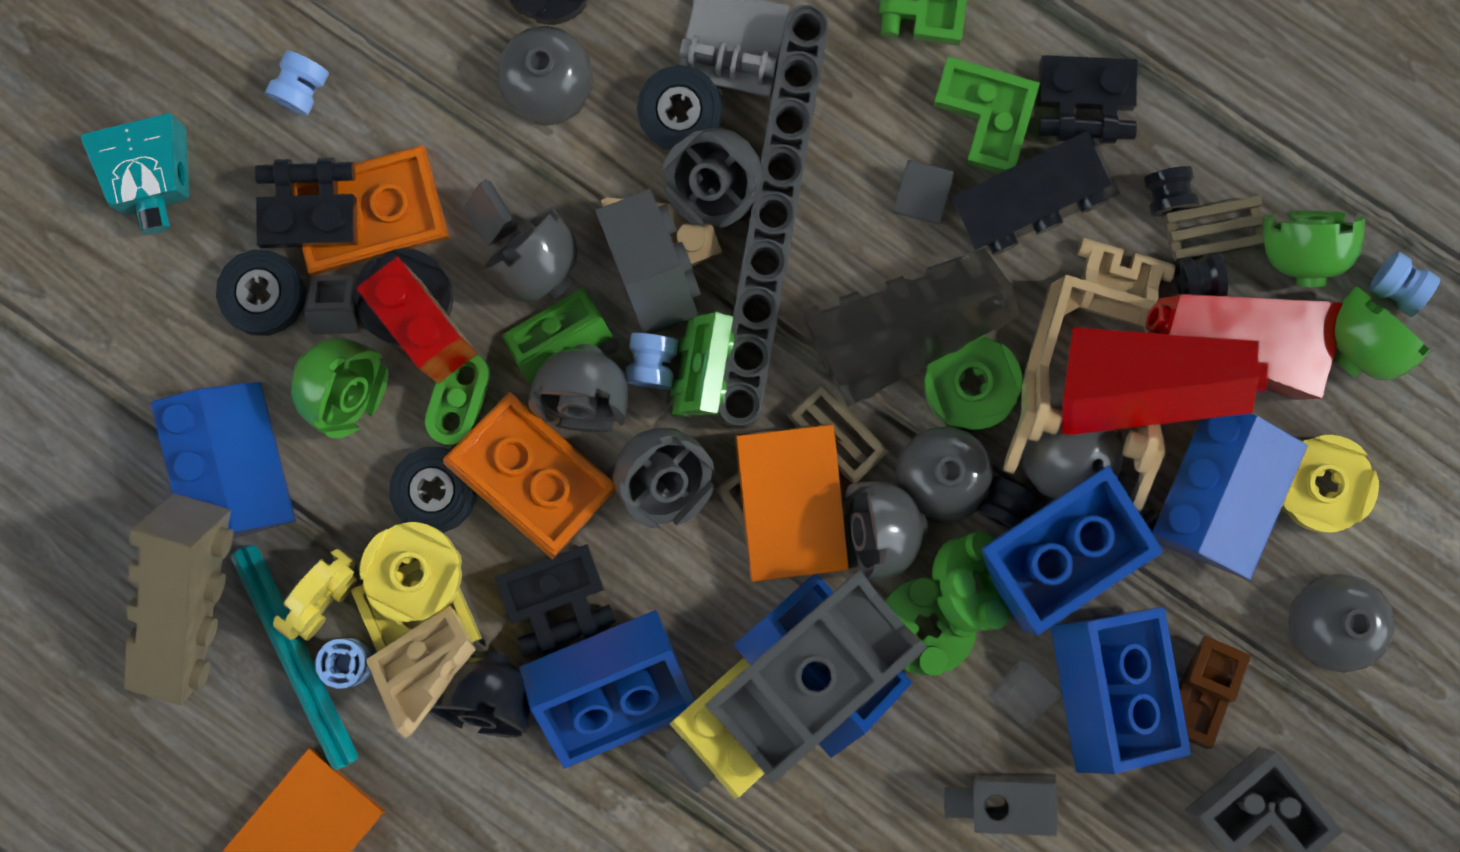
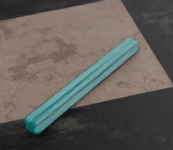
M247 545L238 549L231 555V560L331 768L340 770L354 763L358 759L356 749L323 681L320 680L316 672L315 664L301 636L289 640L273 627L276 616L285 621L289 611L284 605V600L259 548L256 545Z

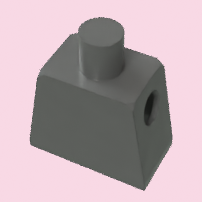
M979 774L975 776L973 788L945 787V818H974V832L1057 836L1056 774ZM990 796H1002L1007 800L1009 807L1004 811H994L989 807L987 799Z

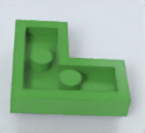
M949 56L947 57L933 107L978 119L966 161L967 165L998 174L1017 165L1040 83Z

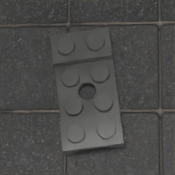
M858 570L749 667L713 696L705 706L730 731L773 784L927 647L899 619L878 595L867 578ZM813 661L825 663L831 673L829 684L820 691L807 689L801 680L803 668Z

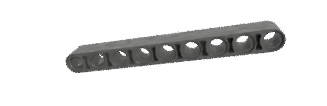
M801 5L794 8L788 14L784 26L760 161L763 176L758 196L752 206L731 331L734 334V344L730 355L726 358L723 377L726 382V393L723 402L718 407L721 420L728 427L735 430H745L752 427L758 421L764 399L828 33V20L825 14L818 7L812 5ZM808 25L817 31L818 36L813 40L803 41L798 39L793 31L797 27ZM792 71H802L809 76L811 81L803 87H794L786 82L785 77ZM792 116L797 118L803 127L799 132L786 134L778 128L777 122L783 117ZM777 162H785L793 168L795 173L790 179L779 181L769 174L768 169ZM769 208H777L785 214L787 220L782 226L770 228L761 222V213ZM761 254H768L777 260L779 266L774 273L761 275L753 270L751 265L753 259ZM751 301H761L769 307L770 315L765 321L754 323L744 316L742 312L744 307ZM745 347L754 348L761 354L762 362L756 369L743 370L734 361L736 353ZM736 394L748 396L754 404L752 413L745 418L737 419L732 417L726 410L727 401Z

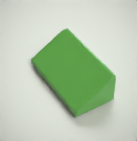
M584 287L501 335L529 384H532L537 370L551 355L566 349H574L575 346L581 344L599 347L612 338L609 328Z

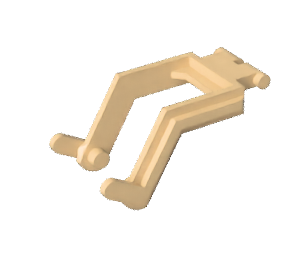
M1085 237L1081 239L1077 256L1086 258L1081 279L1065 275L1051 283L1048 287L1022 377V415L1005 459L1004 471L1015 472L1027 438L1038 442L1042 431L1053 435L1058 431L1062 419V410L1050 407L1049 366L1063 317L1076 309H1081L1141 327L1145 333H1148L1146 330V319L1150 309L1157 302L1160 282H1171L1175 273V264L1134 253L1129 268L1120 266L1124 249ZM1160 424L1130 428L1123 448V456L1133 458L1135 470L1140 472L1130 497L1139 512L1143 508L1165 454Z

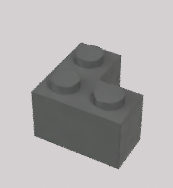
M648 189L595 210L642 332L653 334L698 316L693 298L701 295L683 242L673 245L669 234L677 230L667 204L658 207L651 190Z
M1262 747L1254 750L1185 809L1186 813L1216 849L1222 852H1239L1264 830L1283 852H1320L1343 832L1276 751Z

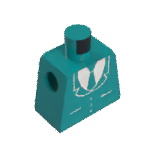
M167 113L81 134L82 143L110 207L123 215L137 213L140 230L144 235L159 234L170 230L166 206L184 202L189 198L187 133L185 125L174 115Z

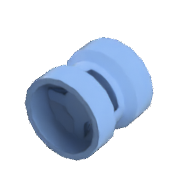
M286 50L279 63L281 72L278 78L270 81L264 94L279 105L298 114L308 116L314 105L312 96L316 88L324 85L329 72L314 61L298 53Z
M1396 251L1378 270L1369 285V291L1381 299L1391 298L1396 302L1398 310L1409 317H1413L1430 300L1441 278L1428 269H1417L1412 265L1411 258L1400 251Z
M632 333L629 349L633 353L632 359H634V363L626 367L625 378L627 383L652 389H672L673 373L668 368V365L677 356L679 341L661 335Z
M357 638L334 639L324 644L319 650L315 661L316 672L320 680L330 687L338 689L356 686L366 681L372 674L366 659L374 654L370 646L363 640Z

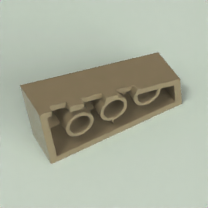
M173 493L130 529V545L140 547L138 560L133 559L129 564L128 581L138 583V588L127 605V620L137 624L126 640L125 690L181 706L195 690H201L204 687L210 672V662L205 661L207 647L211 645L218 627V619L212 617L214 605L220 599L226 581L225 575L220 573L222 559L227 556L233 541V530L228 528L231 509Z

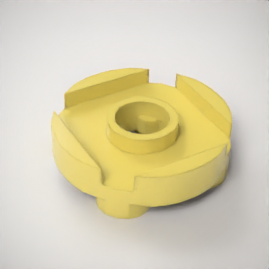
M1322 435L1302 441L1308 445V448L1281 511L1302 528L1318 533L1338 532L1361 522L1372 511L1379 492V479L1376 470H1372L1370 462L1365 457L1367 453L1354 441L1338 435ZM1326 471L1332 473L1331 481L1338 484V489L1336 492H1328L1324 497L1319 493V487L1315 485L1316 477H1322Z
M402 523L383 530L369 542L360 562V577L363 580L364 589L367 593L366 596L370 604L384 616L403 622L425 620L447 608L455 598L462 579V559L459 551L455 549L451 540L442 531L423 523ZM416 558L421 562L419 569L424 572V576L421 581L413 580L410 586L402 583L404 574L398 571L399 566L402 562L410 564Z
M335 549L330 552L335 560L331 565H328L321 559L303 577L284 602V605L291 611L285 621L276 616L273 627L289 640L295 639L297 636H301L306 641L310 640L324 624L326 618L322 613L335 599L339 603L342 602L351 593L350 590L356 586L358 579L353 576L355 562L341 550Z

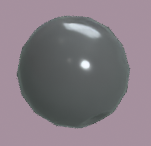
M1063 402L1051 407L1063 411ZM1061 419L1055 435L1042 431L1038 442L1027 438L1021 458L1024 472L1042 494L1055 500L1105 466H1109L1115 476L1118 477L1123 463L1124 445L1119 429L1076 435L1062 434Z

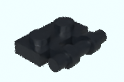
M1042 55L1039 60L1040 85L1038 88V107L1057 108L1056 117H1039L1038 136H1056L1057 141L1065 142L1087 131L1092 138H1099L1100 143L1115 144L1117 139L1135 140L1137 122L1118 120L1117 110L1133 111L1136 107L1138 59ZM1074 108L1099 109V119L1075 118Z
M318 158L317 163L293 164L291 159H275L273 164L256 165V183L275 184L276 190L275 197H256L257 245L262 249L358 245L357 198L353 194H338V181H355L356 171L354 162H336L335 158ZM295 183H319V195L295 196Z
M589 544L558 554L553 560L547 558L495 577L510 623L514 624L530 618L535 631L517 638L523 656L540 650L546 654L557 650L558 644L580 635H584L585 639L600 633L599 628L616 623L610 604L594 610L589 605L588 596L605 590ZM572 603L576 616L550 625L546 612Z

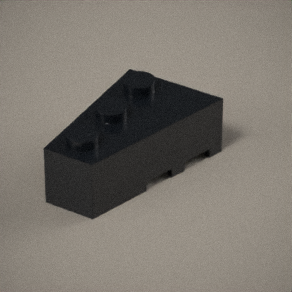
M1086 131L953 196L952 199L975 250L983 253L990 250L992 256H995L1019 244L1017 238L1033 231L1036 232V235L1052 230L1063 223V218L1079 211L1086 213L1107 203L1109 198L1120 194L1097 142Z

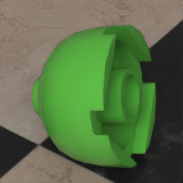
M1321 210L1289 211V218L1292 221L1276 222V213L1263 216L1264 251L1271 265L1281 274L1296 277L1297 286H1326L1327 277L1338 276L1346 272L1355 264L1361 254L1365 235V217L1356 214L1352 223L1345 222L1346 212Z
M1355 286L1340 302L1343 304L1337 315L1335 326L1336 349L1339 353L1333 360L1355 379L1361 372L1376 380H1393L1406 375L1432 350L1425 346L1421 339L1390 312L1379 305H1375L1368 294Z
M331 338L316 344L300 357L294 368L290 392L292 402L298 414L314 429L328 437L341 439L354 434L361 428L354 423L361 418L365 409L367 414L372 416L378 409L385 394L388 368L380 363V358H383L382 355L365 344L345 338Z

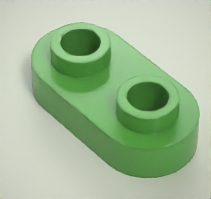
M478 354L440 384L435 383L425 415V427L428 434L442 445L456 446L477 425L491 378L487 363ZM466 368L473 369L475 373L473 382L468 385L460 384V372ZM450 414H457L460 417V425L454 431H447L444 426V421Z

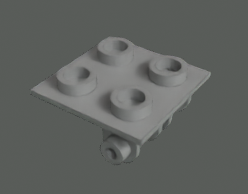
M694 0L686 39L683 38L681 43L680 65L696 68L707 75L715 86L770 98L785 21L790 6L765 0Z

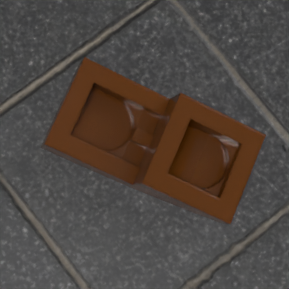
M1204 636L1200 641L1179 684L1188 740L1205 749L1213 748L1229 702L1236 701L1252 656L1208 636Z

